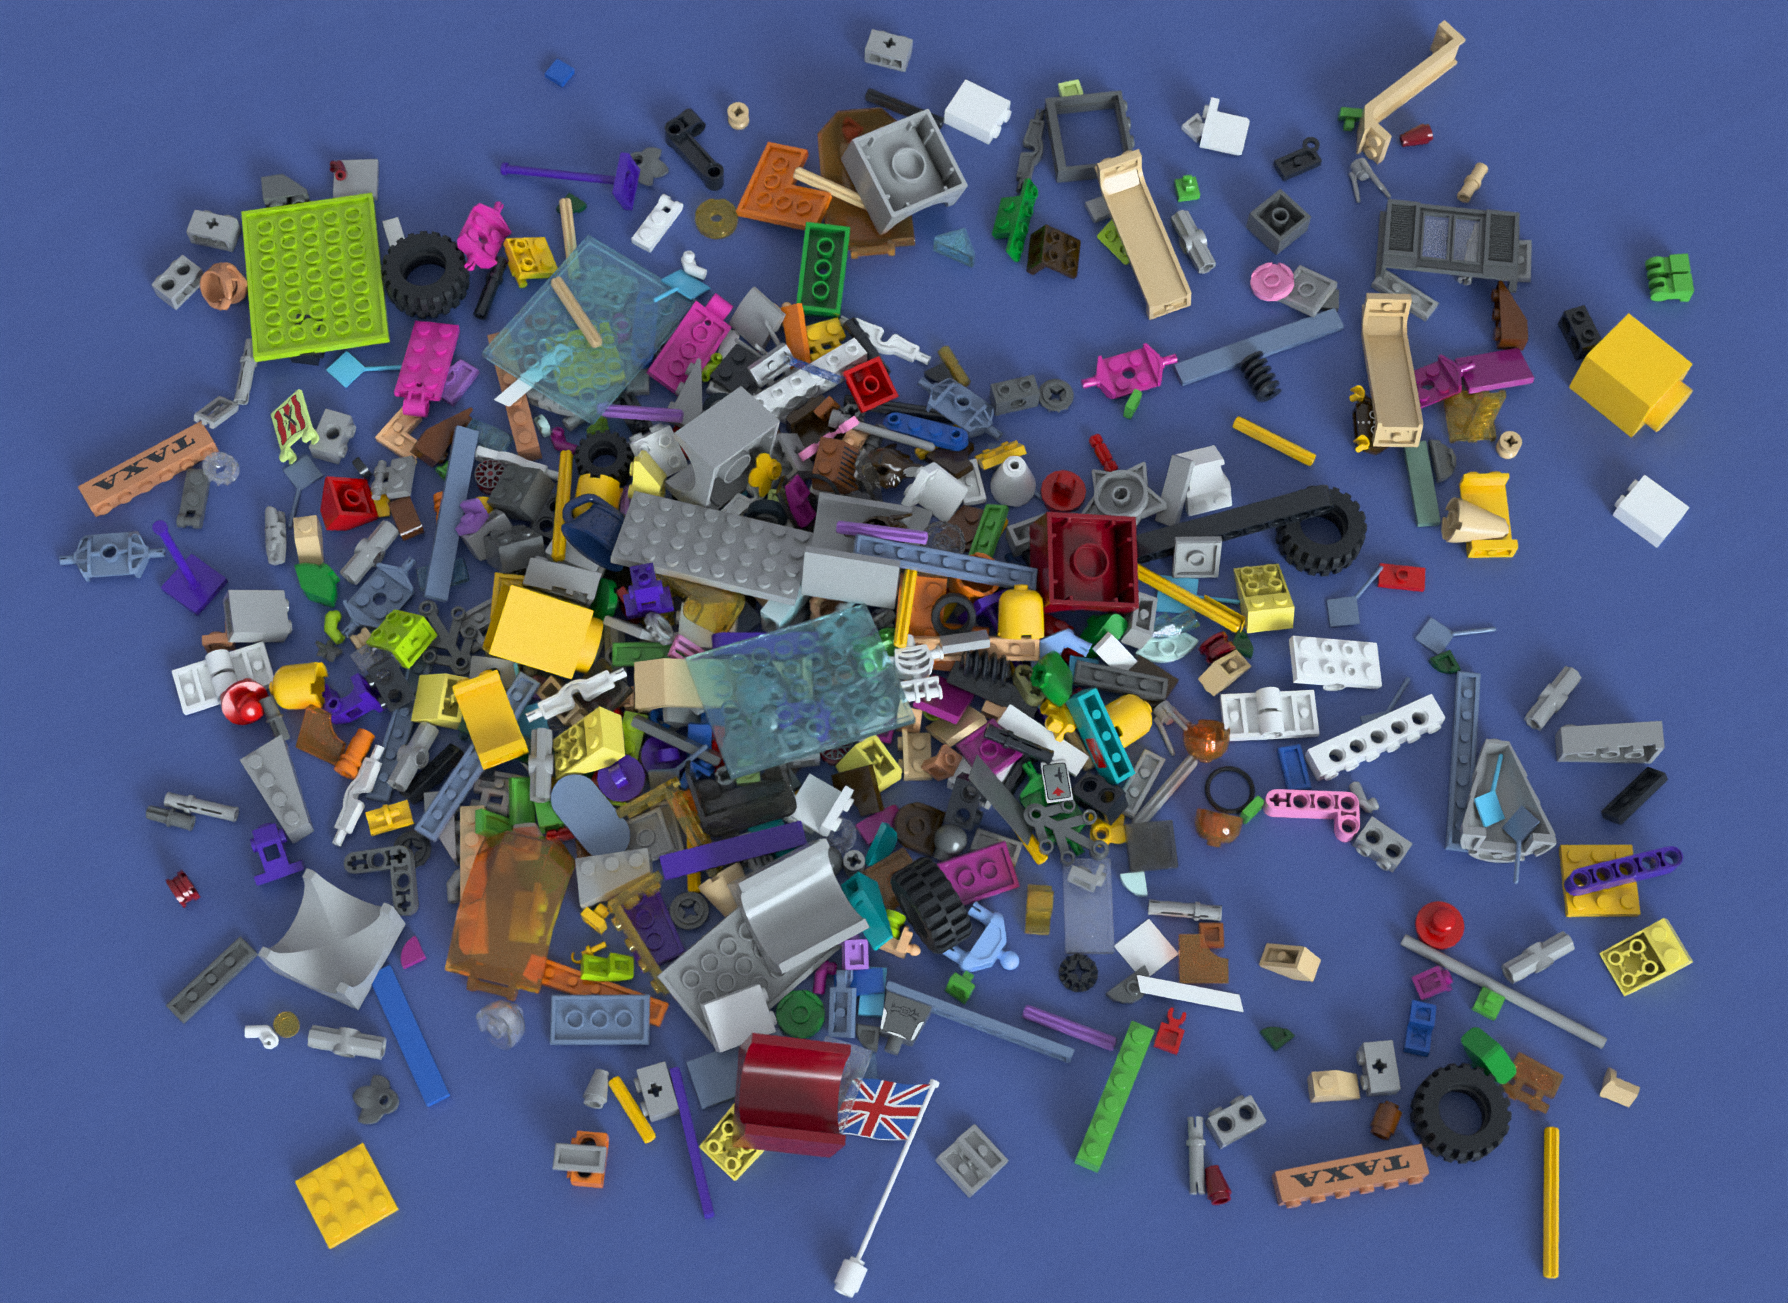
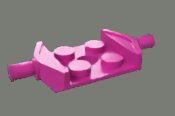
M499 201L495 202L493 208L481 203L474 206L457 238L458 248L467 255L468 260L465 268L468 267L467 270L469 271L474 270L476 264L483 269H490L496 265L495 257L504 239L511 234V230L500 215L504 205Z
M1144 343L1141 349L1105 359H1102V356H1098L1096 375L1082 379L1081 385L1083 389L1096 385L1106 397L1116 399L1132 394L1134 389L1144 391L1160 386L1164 367L1177 363L1178 360L1175 353L1160 357L1155 350L1147 343ZM1130 371L1134 374V377L1127 379L1123 376V373Z

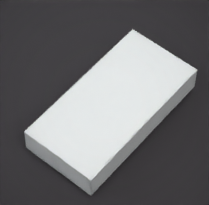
M1109 632L1092 648L1110 667L1129 670L1138 662Z

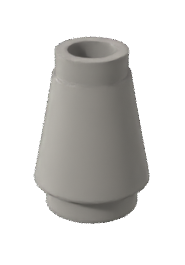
M602 1069L594 1071L583 1094L586 1106L600 1109L607 1103L609 1079L607 1071Z

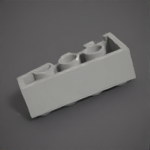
M1662 721L1586 726L1569 724L1560 727L1555 734L1557 762L1651 764L1665 748Z
M281 734L243 757L240 761L294 844L314 832V828L303 798L288 745Z

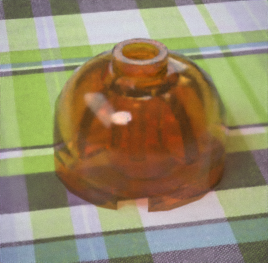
M1202 719L1198 720V724L1192 725V721L1186 724L1188 730H1183V746L1190 756L1198 759L1200 762L1209 763L1225 754L1230 742V728L1225 729L1224 723Z
M1197 808L1194 826L1199 837L1207 840L1206 845L1220 848L1221 843H1231L1239 836L1243 825V818Z

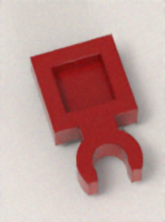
M1171 1007L1167 1013V1021L1169 1023L1161 1022L1153 1047L1177 1055L1185 1030L1178 1027L1184 1023L1186 1012L1182 1013L1180 1019H1174L1172 1016L1174 1008Z

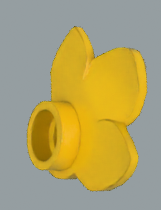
M760 453L756 457V467L750 471L748 483L751 487H759L760 497L765 496L770 491L773 480L779 479L782 473L781 463L771 458L767 453Z
M1089 814L1088 821L1093 820V816L1091 814ZM1121 814L1111 826L1097 818L1095 823L1090 825L1089 837L1093 841L1102 840L1108 845L1110 843L1122 844L1132 837L1134 830L1128 826H1123L1124 815ZM1104 833L1106 837L1100 839L1097 837V834Z

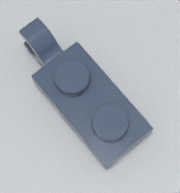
M837 970V987H830L828 1037L855 1038L856 988H850L853 980V970Z

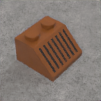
M821 437L812 474H820L830 479L836 485L840 494L857 497L861 480L856 479L854 474L858 461L865 460L866 454L843 440ZM811 479L812 489L834 493L828 483L820 479Z

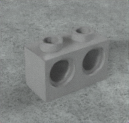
M181 255L170 264V267L162 275L157 276L151 285L160 299L177 310L200 287V279L204 273L200 267L184 255Z
M1372 816L1352 846L1362 856L1370 857L1376 861V864L1381 869L1389 870L1393 873L1412 846V843ZM1366 836L1374 837L1376 843H1369ZM1386 850H1393L1397 857H1390Z
M1240 1095L1230 1101L1231 1106L1223 1110L1222 1107H1218L1208 1113L1210 1117L1206 1120L1205 1124L1220 1149L1259 1129L1266 1123V1119L1252 1095L1246 1098ZM1247 1109L1251 1114V1119H1243L1239 1115V1110ZM1220 1120L1226 1121L1230 1126V1130H1220L1217 1122Z

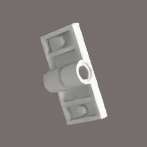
M1292 636L1289 638L1294 683L1323 685V689L1326 691H1338L1346 687L1379 689L1382 687L1377 643Z
M263 641L231 652L225 649L215 650L205 656L206 660L172 670L185 715L221 704L220 695L237 681L251 678L260 683L265 689H268L274 677Z
M1265 687L1257 690L1256 693L1220 695L1224 742L1319 736L1314 690L1280 691L1276 687Z

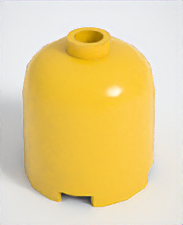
M584 474L578 478L575 498L587 493L595 494L618 510L623 493V488L619 487V481L606 475H600V478H590L591 474ZM586 503L573 509V517L576 518L590 509L593 503Z
M1015 584L1014 589L1006 590L1000 596L997 636H1000V638L1021 640V635H1031V639L1044 637L1043 599L1037 591L1028 589L1027 584Z
M323 662L282 666L275 672L273 681L269 684L270 694L274 696L277 704L284 709H320L325 703V697H322V692L325 691L324 677H329L326 666Z
M1127 694L1105 705L1124 748L1150 731L1152 726L1151 706L1138 696Z

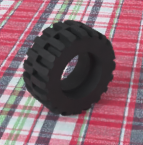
M420 231V234L415 235L413 232L407 234L408 237L405 239L402 237L396 241L397 245H391L387 250L388 254L384 256L383 266L381 267L386 291L396 308L401 312L405 310L408 316L414 317V315H417L420 319H426V316L437 318L438 314L443 313L446 315L450 313L449 309L452 307L454 309L460 305L459 300H464L466 297V290L469 289L470 285L469 270H467L468 267L465 268L466 259L463 252L458 248L457 243L452 242L450 237L446 235L441 237L440 233L434 231L431 234H428L427 231ZM434 264L445 269L442 277L429 285L419 286L406 281L409 274L422 265Z
M1336 487L1329 489L1334 509L1329 513L1316 517L1325 518L1335 524L1340 531L1341 540L1327 545L1313 542L1301 529L1300 523L1303 520L1276 527L1275 530L1277 532L1275 536L1276 543L1280 544L1278 550L1281 555L1287 556L1285 561L1289 565L1294 563L1297 566L1296 570L1300 572L1303 570L1309 571L1308 575L1315 576L1316 573H1320L1321 576H1329L1331 571L1333 574H1337L1343 568L1347 569L1353 560L1357 558L1366 538L1367 524L1364 522L1366 517L1363 511H1359V503L1356 500L1353 502L1351 500L1352 496L1347 492L1345 494L1340 493V489Z
M920 857L892 875L890 884L892 885L891 888L895 898L907 917L908 922L930 951L934 954H943L970 937L973 929L966 908L951 882L932 859Z
M1452 1063L1447 1064L1445 1068L1440 1067L1434 1070L1419 1085L1414 1093L1415 1097L1411 1100L1410 1107L1413 1111L1410 1113V1122L1415 1123L1413 1128L1415 1136L1420 1135L1423 1139L1420 1141V1144L1424 1148L1429 1146L1432 1149L1430 1154L1435 1157L1439 1155L1444 1156V1161L1449 1163L1457 1160L1458 1164H1466L1469 1161L1475 1162L1487 1156L1502 1143L1503 1137L1508 1134L1510 1128L1508 1122L1512 1120V1112L1507 1109L1511 1103L1509 1097H1503L1502 1093L1506 1090L1502 1084L1497 1086L1494 1083L1496 1077L1491 1073L1486 1076L1483 1074L1484 1069L1479 1066L1472 1069L1468 1063H1462L1460 1066ZM1460 1092L1476 1102L1482 1115V1124L1476 1133L1461 1135L1453 1132L1444 1124L1439 1113V1101L1446 1093Z

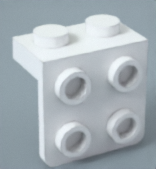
M1211 97L1209 106L1205 105L1202 118H1206L1205 123H1200L1198 136H1202L1200 147L1239 156L1243 151L1250 121L1245 117L1218 112L1220 99Z
M658 423L649 428L650 432L644 435L639 432L629 437L630 441L627 443L630 444L634 457H637L641 450L647 451L667 477L688 465L679 443L674 439V433L670 425Z
M932 462L925 467L921 466L914 474L916 479L904 491L905 498L901 504L912 507L919 503L925 509L933 511V515L943 523H947L955 514L967 494L968 488L938 464Z

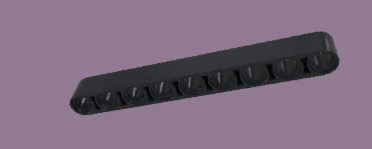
M1318 485L1138 534L1137 563H1146L1172 556L1175 537L1221 536L1222 542L1329 513L1334 509L1328 485Z

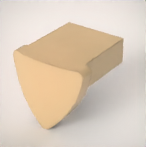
M1608 1067L1600 1097L1630 1107L1638 1096L1640 1087L1617 1078L1616 1070Z

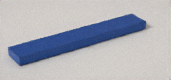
M388 965L380 969L372 986L425 1104L429 1107L451 1095L392 966Z

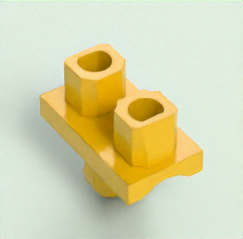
M1047 698L1040 706L1041 714L1048 716L1045 720V727L1053 732L1056 741L1062 742L1063 736L1067 731L1072 733L1077 728L1066 702L1058 707Z
M408 800L391 805L385 804L381 808L365 812L372 836L414 824Z

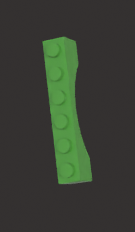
M1131 1021L1074 1162L1075 1164L1098 1173L1155 1030Z

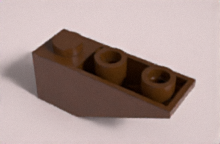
M1499 280L1496 288L1491 291V302H1494L1495 306L1492 310V321H1495L1496 326L1493 330V340L1496 341L1497 349L1509 350L1519 348L1524 350L1528 342L1527 319L1503 281Z
M470 407L426 429L420 435L410 453L431 467L437 463L442 464L449 454L446 452V449L449 445H452L455 427L457 425L467 427L472 420V417L469 415L473 408Z

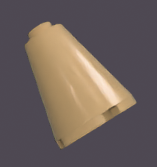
M1453 497L1446 506L1445 510L1449 511L1447 518L1443 517L1441 526L1442 538L1446 540L1445 542L1461 543L1471 542L1472 540H1502L1508 535L1509 525L1506 519L1456 497Z
M739 862L735 863L698 886L700 892L724 917L738 907L727 884L744 876L743 868Z

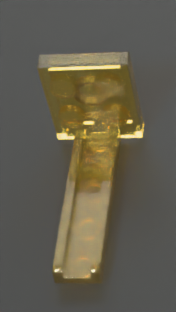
M1467 390L1443 399L1450 443H1455V441H1468V443L1477 442L1478 440L1495 441L1497 437L1494 420L1506 398V390H1499L1496 393H1489V391L1484 390L1468 394Z
M677 776L615 810L619 819L626 815L630 819L648 809V806L650 808L666 799L692 847L712 843L710 836L703 832L700 827V819L697 813L690 809L686 793L679 789L678 786L681 783ZM721 866L706 870L710 877H714L723 871L724 868Z
M657 870L609 900L607 908L614 917L611 919V922L618 932L622 930L627 937L624 940L627 948L631 953L635 951L640 958L637 961L639 967L644 974L648 972L653 980L650 981L652 988L657 995L662 993L663 997H665L669 992L656 977L661 972V969L623 908H626L628 911L638 905L640 898L644 895H647L649 898L660 891L663 877Z

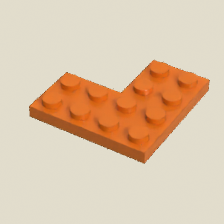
M768 142L736 209V213L740 217L805 231L806 222H822L832 200V195L830 192L795 185L797 179L793 178V173L797 167H804L809 156L806 149Z
M904 573L900 574L896 622ZM917 574L908 634L913 636H941L933 627L931 613L935 601L946 594L947 577ZM944 607L941 609L940 621L944 627L956 630L963 626L943 623ZM974 626L971 631L986 630L989 636V627ZM934 661L933 670L951 671L955 661Z

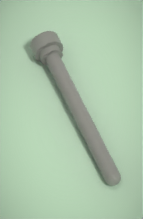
M833 409L828 426L837 429L850 418L845 417L846 415L842 414V411ZM860 422L852 428L923 450L933 451L935 449V445L932 442L864 422Z

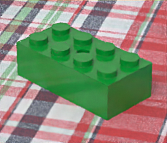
M806 222L796 303H802L804 315L831 319L838 317L840 319L850 227ZM823 269L827 271L826 274H820L819 272Z

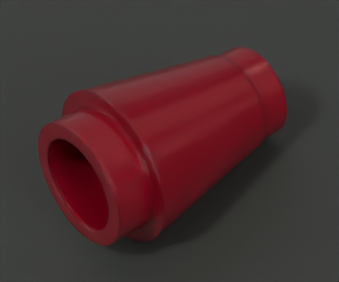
M1422 123L1399 135L1402 147L1423 145L1433 140V133L1429 124L1424 125Z
M1212 1165L1205 1168L1207 1199L1211 1200L1212 1205H1221L1229 1202L1232 1191L1219 1166Z

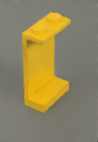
M1499 471L1486 474L1468 472L1463 474L1459 482L1461 499L1506 519L1509 525L1508 535L1502 540H1472L1471 542H1466L1467 558L1513 557L1518 549L1517 539H1512L1505 487L1509 479V473H1501Z
M498 670L483 671L478 677L461 679L456 682V685L452 686L483 770L529 753Z

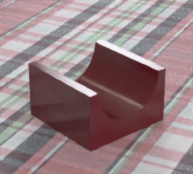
M1046 512L1029 526L1030 567L1038 569L1036 591L1043 599L1044 615L1066 610H1096L1116 613L1121 617H1125L1139 608L1136 517Z
M752 1033L739 1047L731 1147L830 1158L844 1147L846 1135H841L838 1126V1096L844 1066L851 1055V1045Z

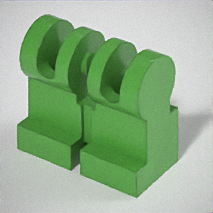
M1688 253L1669 255V257L1656 256L1645 261V267L1648 270L1647 279L1650 280L1648 286L1651 289V300L1680 299V302H1689L1694 292L1692 274L1690 273Z

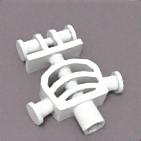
M908 634L905 648L895 649L894 656L882 654V668L894 666L895 675L899 679L907 680L900 682L899 688L904 705H907V702L910 701L920 703V698L925 697L926 702L930 701L931 698L938 697L942 699L943 697L941 686L938 685L939 677H927L932 673L934 659L939 658L941 660L944 657L939 645L933 650H929L926 644L916 646L913 635Z

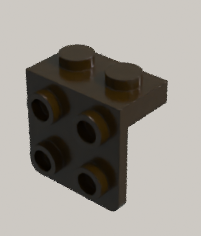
M822 394L816 398H810L803 407L798 410H792L785 418L786 431L791 434H797L804 448L813 443L818 444L820 438L825 434L837 430L828 426L829 419L824 422L813 412L826 399ZM846 433L836 434L834 439L843 440ZM817 452L810 456L811 461H815Z

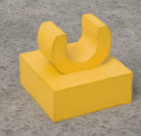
M602 903L596 907L594 912L588 907L582 911V920L600 935L608 928L604 919L609 915L608 908Z

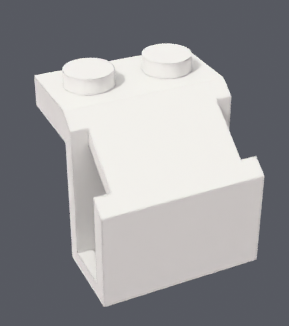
M1215 445L1176 454L1195 461L1185 499L1188 516L1232 506L1230 482L1221 469V465L1225 464L1224 459Z
M809 773L786 811L783 820L789 823L801 821L803 830L808 834H813L815 831L822 836L828 837L831 830L836 832L841 824L842 819L839 817L842 811L848 812L854 802V799L851 798L854 790L845 785L841 792Z

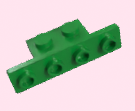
M1030 178L1024 179L1020 196L1001 198L992 231L995 239L1009 238L1006 252L1014 262L1020 261L1021 253L1024 250L1025 238L1029 231L1030 219L1033 215L1034 204L1038 197V189Z

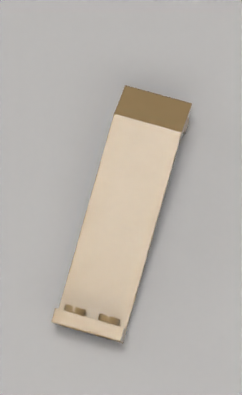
M1444 20L1438 25L1430 48L1433 54L1364 106L1357 128V154L1364 151L1365 155L1377 165L1382 162L1392 136L1379 123L1457 64L1455 60L1459 46L1466 39L1448 22Z
M1139 149L1126 151L1114 158L1103 159L1100 163H1097V166H1094L1099 186L1146 301V313L1149 320L1191 306L1192 292L1146 185L1142 172V155Z
M1366 293L1365 302L1362 304L1361 339L1375 418L1372 444L1377 447H1418L1424 425L1407 336V320L1412 301L1411 294Z
M673 658L634 662L635 709H638L639 714H648L656 708L663 707L739 709L735 693L749 677L754 678L750 669L760 662ZM802 658L796 663L772 662L795 695L787 701L788 704L813 702L812 659Z

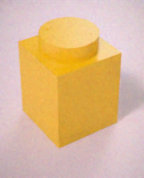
M1628 313L1586 355L1569 388L1632 438L1644 424L1658 432L1682 407L1693 391L1682 382L1693 364Z
M503 581L482 648L488 654L572 679L574 671L587 674L591 668L601 640L603 620L592 617L594 611L583 605Z

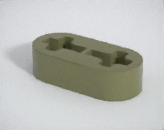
M1025 664L1019 665L1012 675L1014 685L1028 705L1040 706L1045 699V695L1039 687L1032 686L1030 680L1033 672L1032 667Z

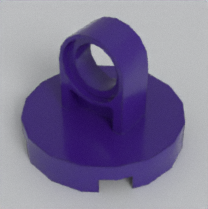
M650 736L639 750V762L648 775V770L674 769L687 759L685 751L653 736Z
M625 755L610 767L599 769L597 781L599 789L607 798L625 803L634 800L641 794L645 785L646 774L643 766L637 759Z

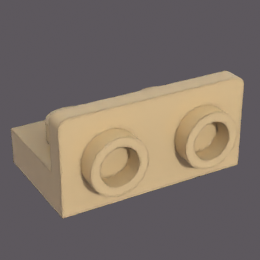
M902 729V737H898V751H902L903 759H898V765L902 769L903 780H932V776L921 769L924 760L931 758L930 733H907V729Z

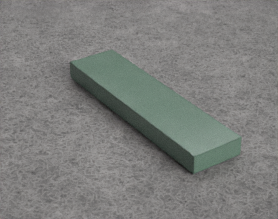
M1420 441L1418 447H1403L1416 526H1438L1441 520L1426 441Z

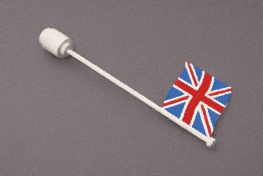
M854 1079L838 1113V1126L841 1134H852L878 1140H907L856 1258L850 1257L849 1260H843L834 1281L836 1284L834 1290L847 1297L853 1298L854 1293H858L867 1269L863 1267L864 1262L861 1261L862 1255L932 1093L939 1086V1082L934 1079H930L929 1085L900 1084L879 1079Z

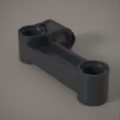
M686 109L665 124L666 144L683 158L705 182V186L709 190H720L724 185V168L721 164L716 163L694 139V137L699 136L704 131L706 124L693 109Z

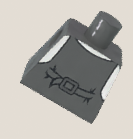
M887 991L880 1027V1036L888 1038L884 1051L892 1055H898L902 1044L912 1047L928 1021L932 1007Z

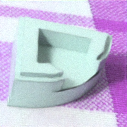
M542 414L535 417L534 422L544 438L550 436L551 429L546 418Z
M1144 872L1120 874V880L1124 887L1136 896L1147 897Z

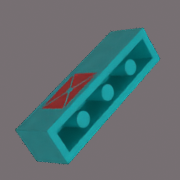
M1097 688L1084 689L1070 696L1066 701L1067 707L1098 774L1105 778L1110 785L1118 784L1136 774Z

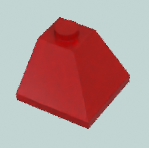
M880 356L842 372L861 414L899 397Z
M331 476L325 478L320 512L326 530L347 531L379 518L367 479Z

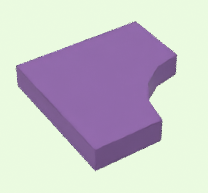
M461 359L450 366L441 400L454 407L480 374L479 370Z

